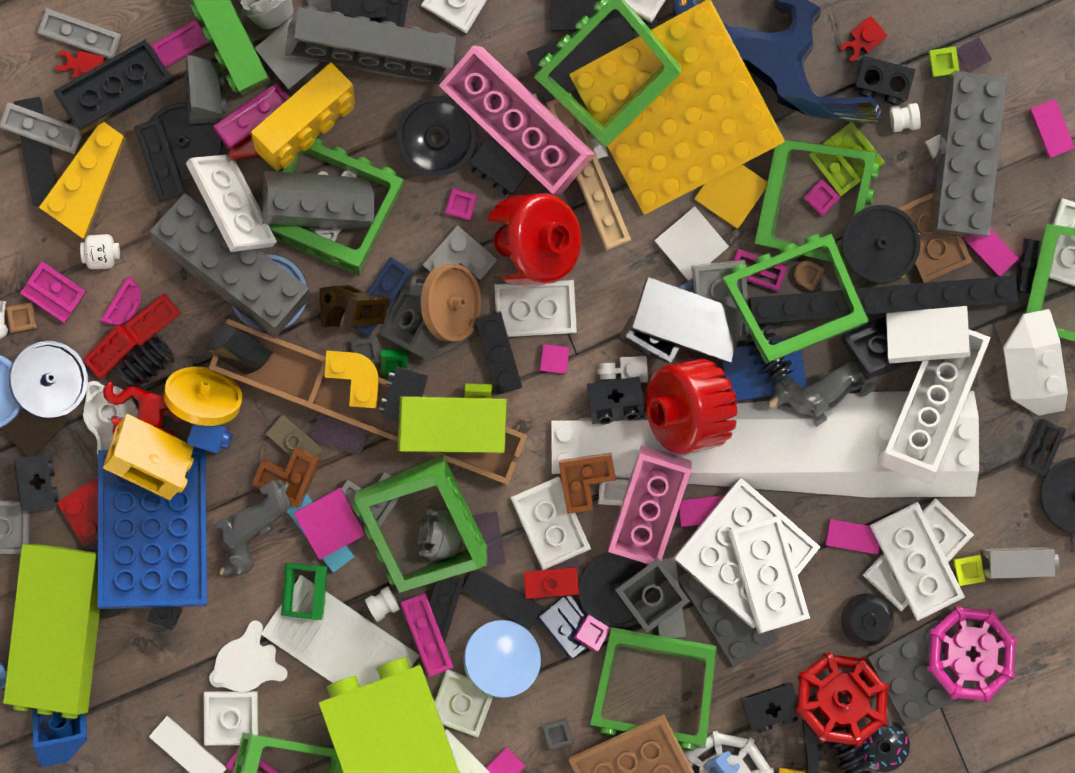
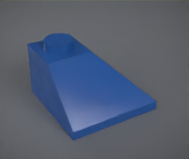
M32 708L33 748L41 767L68 762L87 741L86 713L78 714V718L61 717L62 712L53 711V715L39 714L36 708Z

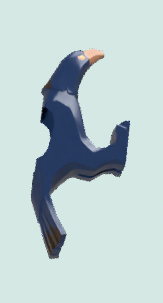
M673 0L672 11L674 17L698 5L697 1ZM773 0L775 9L789 14L791 18V23L787 30L775 33L728 26L723 23L747 70L773 89L779 104L809 117L879 124L882 113L878 103L872 97L832 98L818 96L811 90L806 79L804 61L813 50V25L821 15V8L809 0Z

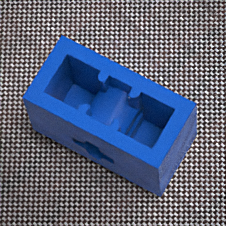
M193 424L187 444L211 452L223 453L224 449H229L233 434L229 433L231 427L222 424L216 426Z

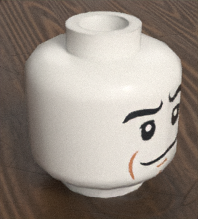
M89 235L86 237L85 242L80 244L81 261L86 263L89 269H110L114 266L115 259H120L119 243H114L111 235Z

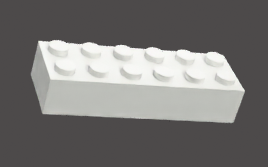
M969 329L970 357L922 361L884 453L881 466L932 485L991 337Z

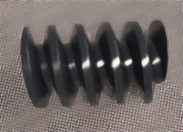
M770 323L760 328L770 345L780 343H772L776 336L775 332L766 333L771 327ZM751 335L746 336L748 339L743 344L744 347H754L749 355L759 356L754 362L755 366L764 364L759 373L761 375H770L765 380L766 384L773 383L794 371L788 370L792 361H783L784 357L766 364Z
M157 333L158 342L150 338L148 339L149 349L142 345L139 346L140 356L132 352V362L125 358L123 359L124 369L117 365L114 366L129 386L141 389L140 380L145 383L150 382L148 373L157 376V367L163 370L167 368L165 360L170 363L175 362L172 350Z
M836 726L831 730L850 734L849 727ZM836 742L828 747L830 750L838 751L832 756L833 760H841V763L835 766L836 770H844V773H872L869 770H865L868 768L869 762L861 760L866 756V753L863 750H858L860 747Z

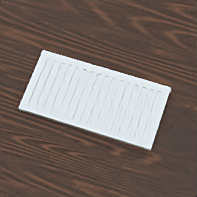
M303 575L298 576V580L294 585L292 610L312 612L315 583ZM326 592L323 620L282 616L281 604L261 633L268 640L332 683L351 676H357L359 685L362 687L381 680L377 667L390 661L407 657L411 668L420 657L417 652L328 592Z

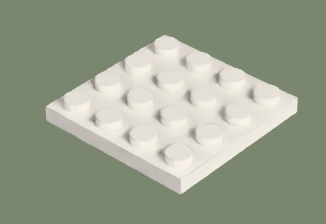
M740 478L674 556L673 560L751 628H755L756 624L728 531L780 516L797 575L818 551L820 546L746 481Z

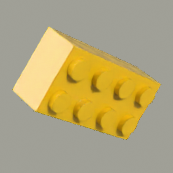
M329 63L251 131L255 151L276 172L282 167L284 169L289 167L300 151L308 150L314 144L316 137L321 133L326 134L333 128L334 122L340 116L345 117L353 110L355 104L353 84L332 63Z

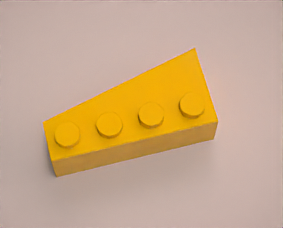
M105 122L98 125L39 208L81 238L86 239L126 138Z

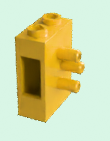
M127 414L116 426L103 469L171 500L177 492L181 493L187 484L185 474L189 471L194 461V458L191 457L194 446Z

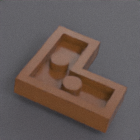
M295 448L286 470L267 460H262L252 485L261 489L273 480L281 479L282 484L288 482L290 485L286 494L290 504L296 508L301 507L321 459L300 448Z
M612 452L559 460L567 514L594 510L590 484L616 481Z

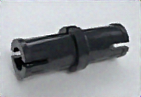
M1023 239L1022 254L1016 266L1018 267L1017 292L1031 294L1041 241Z

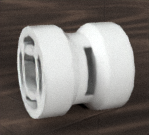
M917 103L908 104L904 108L900 106L890 107V124L893 133L901 132L906 128L910 130L920 129V112Z
M388 586L382 589L377 596L371 595L365 599L369 610L377 622L384 619L387 613H395L401 609Z

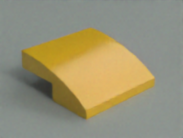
M740 165L705 183L694 200L738 229L765 191L768 182L744 165Z

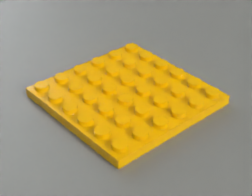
M705 0L651 30L682 66L681 74L607 146L644 215L785 142L711 0ZM639 36L570 73L569 76L589 113L600 123H605L663 63L642 37Z

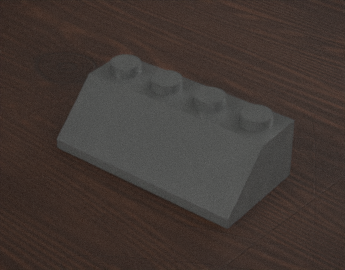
M263 171L262 224L368 230L374 222V194L370 181L363 177Z

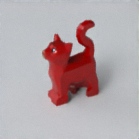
M107 382L104 385L103 396L108 403L113 405L124 404L134 397L138 400L137 419L178 438L176 432L161 426L163 416L166 415L172 416L174 421L181 422V418L173 414L167 407L164 395H157L138 387H128L116 395L113 393L112 382ZM111 417V423H113V435L116 426L121 422V420L124 417Z

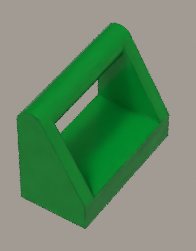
M285 562L282 616L323 620L328 565ZM296 569L316 571L312 612L292 610Z

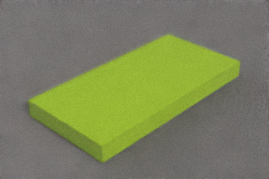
M400 396L398 451L504 453L507 399Z

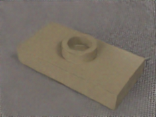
M284 414L266 433L269 438L290 456L295 448H300L316 457L323 450L322 447Z

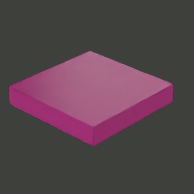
M341 487L294 513L319 560L366 535L360 520Z

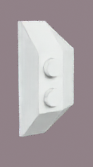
M1049 309L1023 314L1003 347L1010 397L1038 416L1065 411L1068 391L1061 344Z

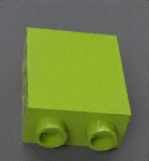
M403 657L377 667L381 680L360 687L357 676H351L326 686L330 699L319 702L343 773H461L421 665L410 668L407 657Z

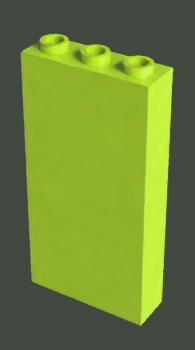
M22 544L3 702L4 704L13 705L14 710L29 711L30 707L36 708L37 713L53 715V711L62 712L61 717L78 718V714L88 713L100 609H98V552L41 544Z

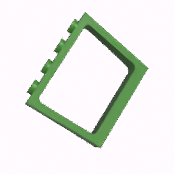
M599 0L593 7L596 12L590 18L585 15L575 25V28L578 30L571 37L566 34L556 45L559 49L553 55L547 53L538 63L540 68L534 75V78L564 105L605 147L681 74L682 68L680 63L625 0ZM613 9H617L652 49L663 65L605 123H600L552 79L549 73Z
M315 138L314 144L308 150L300 151L295 156L294 162L289 167L283 169V172L294 173L300 156L307 154L390 189L361 247L353 250L299 226L268 225L277 242L360 276L404 186V179L397 177L396 172L388 167H382L380 170L371 166L372 163L364 157L351 158L347 156L348 153L344 149L334 146L333 149L323 146V142L320 139Z
M784 139L785 142L775 147L755 244L777 249L793 244V242L778 239L775 236V229L791 154L794 149L860 158L865 161L854 215L865 209L867 205H872L875 190L870 189L872 179L877 180L880 171V164L876 163L878 152ZM794 243L796 248L802 246L801 244ZM816 249L804 254L805 256L831 262L827 251ZM840 255L844 265L848 266L844 255Z
M1049 223L1046 225L1026 314L1042 311L1058 239L1061 235L1075 236L1074 227ZM1056 327L1058 337L1075 341V332Z
M815 234L804 239L805 244L796 248L794 243L779 249L780 255L771 258L770 253L755 259V265L746 267L745 263L730 269L732 274L722 278L766 364L868 322V318L856 294L832 234L820 238L819 234ZM818 248L826 249L850 308V314L778 344L770 345L736 284L737 281Z
M611 627L590 723L591 727L600 728L601 734L616 736V732L624 733L639 726L602 718L618 648L624 647L702 661L706 663L699 732L697 735L673 733L684 750L694 751L695 746L706 748L717 647Z
M244 732L242 733L233 773H257L262 750L264 747L270 746L329 756L331 762L328 773H343L335 748Z

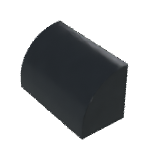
M224 322L220 324L206 350L244 374H250L259 370L273 353L239 329Z

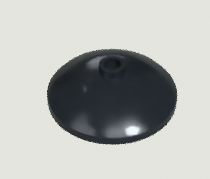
M442 96L426 97L408 107L399 121L396 135L399 151L406 163L419 173L436 177L449 175L461 169L471 158L477 139L476 127L472 117L453 99ZM435 133L442 135V140L439 143H435L432 140V136Z

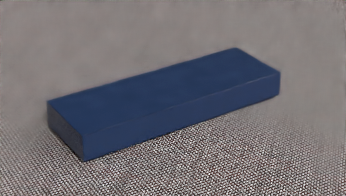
M390 256L367 293L373 296L382 295L389 298V308L413 271ZM378 324L352 327L370 337Z

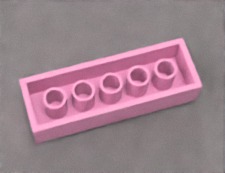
M472 46L439 85L552 194H562L596 156L584 142L483 47Z

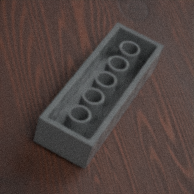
M305 6L297 8L288 26L285 56L326 64L332 63L337 66L440 85L453 68L456 37H451L449 34L441 31L430 33L415 26L404 28L397 26L393 22L385 21L378 23L370 21L367 17L358 16L351 18L344 16L340 12L331 11L325 13L318 11L314 7Z
M956 70L947 76L930 223L931 233L983 239L990 235L1007 78Z
M185 193L150 230L151 243L274 338L281 333L309 301V288L260 250L252 249L231 252L212 214Z

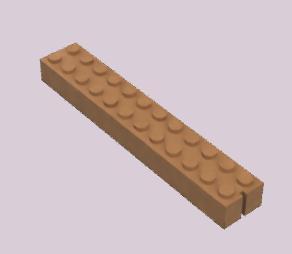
M227 319L226 324L239 329L273 353L264 366L250 374L238 371L215 355H213L208 369L398 442L399 423L383 419V413L379 412L382 397H388L391 388L386 386L387 380L379 377L377 408L349 406L351 379L325 378L326 356ZM505 426L504 453H424L435 457L444 455L447 462L509 485L517 464L516 461L512 460L513 456H520L528 435Z

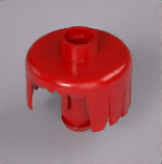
M548 193L510 196L504 201H500L488 215V222L508 224V226L500 227L493 236L495 250L502 256H510L511 261L514 262V267L519 272L501 276L505 282L516 285L551 284L565 278L574 268L581 251V229L574 211L560 197Z
M702 358L666 365L658 369L649 380L645 396L646 415L652 433L666 450L675 454H689L720 447L725 444L726 440L732 437L733 433L730 431L736 428L737 421L728 419L738 414L737 397L731 388L730 380L728 378H718L724 376L725 372L721 368L715 367L717 365L714 362Z

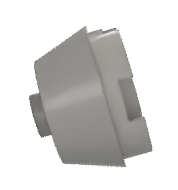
M292 0L240 1L244 9L243 14L263 30L282 25L294 12Z
M442 508L437 510L428 509L426 511L428 519L426 523H420L417 544H422V550H420L419 555L428 557L430 561L454 557L463 539L451 514Z

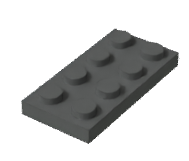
M687 571L678 576L681 585L733 667H736L779 640L773 630L758 634L756 627L751 628Z

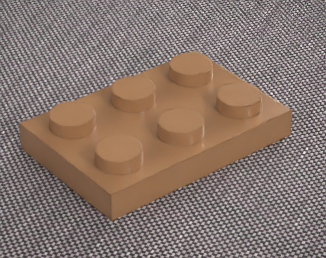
M934 192L898 207V209L911 217L919 231L920 252L914 265L922 283H926L972 262L962 237L930 232Z

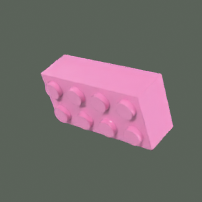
M643 445L640 446L609 540L608 552L646 564H650L657 558L662 561L692 470L691 460Z

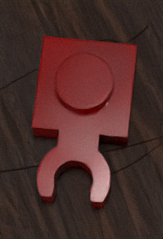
M869 16L850 33L854 41L843 43L839 51L842 52L845 48H851L853 56L848 61L853 62L859 56L861 48L867 54L888 35L872 16Z
M59 51V55L67 57L68 62L64 66L56 65L55 68L61 72L73 69L72 77L77 78L104 63L106 58L78 51L77 58H74L67 51Z

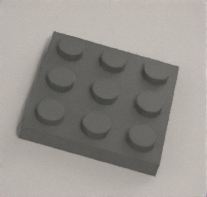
M937 618L867 656L877 676L884 684H888L890 690L887 691V694L906 727L954 701L948 697V692L932 672H928L927 669L931 638L929 631L940 623ZM941 643L940 661L944 660V643ZM947 667L942 668L949 678L954 681V672ZM964 681L962 688L976 689L972 681Z

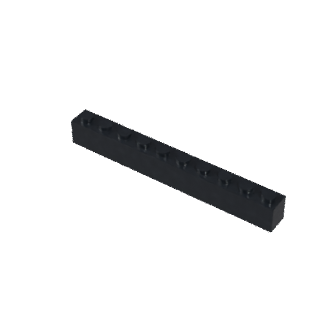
M1016 275L855 289L866 315L1018 302ZM842 290L748 298L749 309L757 324L838 318L847 316L851 312Z

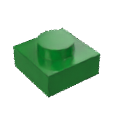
M381 350V377H388L390 370L396 371L397 366L408 369V350Z

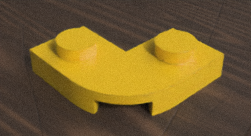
M326 351L325 378L351 379L349 406L377 408L379 376L372 361L358 353Z

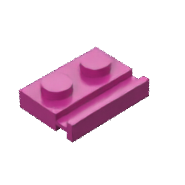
M41 261L20 293L66 323L87 291L44 261Z

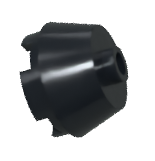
M870 593L860 594L849 600L841 615V625L845 635L852 642L861 646H874L883 642L891 633L894 624L893 612L887 601L878 595Z

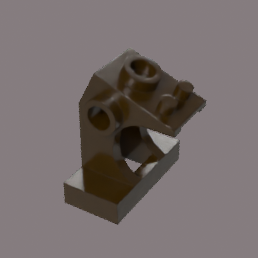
M351 285L320 288L319 303L321 315H319V320L321 321V327H340L345 309L343 323L349 326L384 324L390 299L382 295L373 296Z

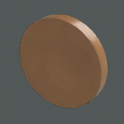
M443 264L436 267L427 276L422 288L421 311L423 320L428 330L437 339L442 341L464 340L476 328L475 317H479L481 313V293L474 275L466 267L459 264Z

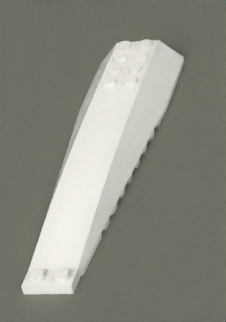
M910 391L871 392L864 397L860 392L848 393L835 408L823 412L827 416V420L817 427L813 423L814 417L797 412L793 406L787 407L785 404H782L779 407L771 408L767 404L768 401L737 404L738 414L728 419L737 421L736 428L730 431L733 433L732 437L726 440L725 444L720 447L689 454H675L666 450L652 433L646 412L645 417L634 421L620 420L606 425L592 424L591 417L580 418L575 421H551L552 474H560L559 460L612 452L616 479H630L640 446L643 445L691 460L692 470L687 484L732 487L736 481L742 478L752 488L762 490L869 498L975 497L979 474V417L974 391H970L932 485L881 466L884 453Z

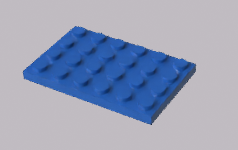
M193 448L191 457L194 458V461L189 471L185 474L187 484L181 493L177 492L171 500L103 469L108 450H98V609L207 607L206 450Z

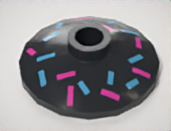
M888 720L885 727H881L863 741L862 747L858 749L865 751L866 756L861 760L868 761L869 768L878 772H889L897 769L905 762L910 750V741L907 732L899 724ZM888 742L890 745L889 750L881 751V744Z

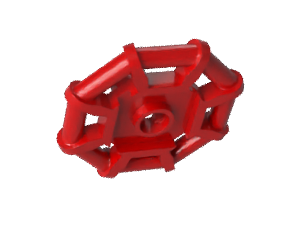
M826 652L820 660L806 671L799 673L797 677L799 680L798 706L795 710L797 715H801L817 734L819 741L822 743L829 741L860 747L863 741L878 729L887 725L886 710L889 686L883 683L866 663L864 657L855 658ZM837 666L850 667L854 669L852 673L849 672L848 674L841 673L842 671H838ZM827 668L830 675L820 681L815 677ZM862 673L873 687L869 688L859 677V674ZM809 686L816 688L815 702L808 703ZM838 693L842 696L848 695L847 705L841 704L838 701ZM874 695L876 696V711L870 709L869 699ZM818 710L828 721L827 724L823 726L812 711ZM866 716L871 722L859 730L857 722ZM834 725L837 727L847 726L849 727L850 734L831 730Z

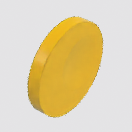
M187 367L177 370L169 376L165 384L164 401L173 414L187 422L203 426H216L225 424L238 415L242 403V392L238 384L226 375L206 367Z

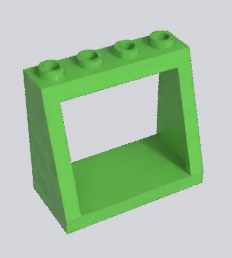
M444 455L356 491L355 502L352 503L355 513L358 517H363L366 523L364 525L365 533L369 540H374L377 546L375 548L377 558L380 563L385 562L388 571H386L387 578L392 586L396 585L399 593L487 565V545ZM437 485L468 550L403 576L370 506Z

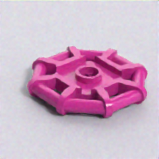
M959 605L954 607L953 612L934 629H930V655L927 669L928 672H932L948 692L949 698L953 700L957 698L981 700L987 703L991 701V697L1008 681L1014 680L1016 676L1014 673V658L1017 638L1013 637L996 616V611L992 609L962 608ZM966 619L981 620L979 627H967ZM956 623L958 630L953 636L948 637L945 632ZM990 625L1002 640L996 642L995 637L987 632ZM941 643H944V660L940 661ZM971 647L976 652V658L973 659V662L970 661L969 656H966V651H970ZM1004 647L1003 666L998 665V648ZM947 667L954 672L955 680L952 681L942 668ZM994 672L999 676L987 686L984 679L991 676ZM964 681L975 682L976 689L962 688Z

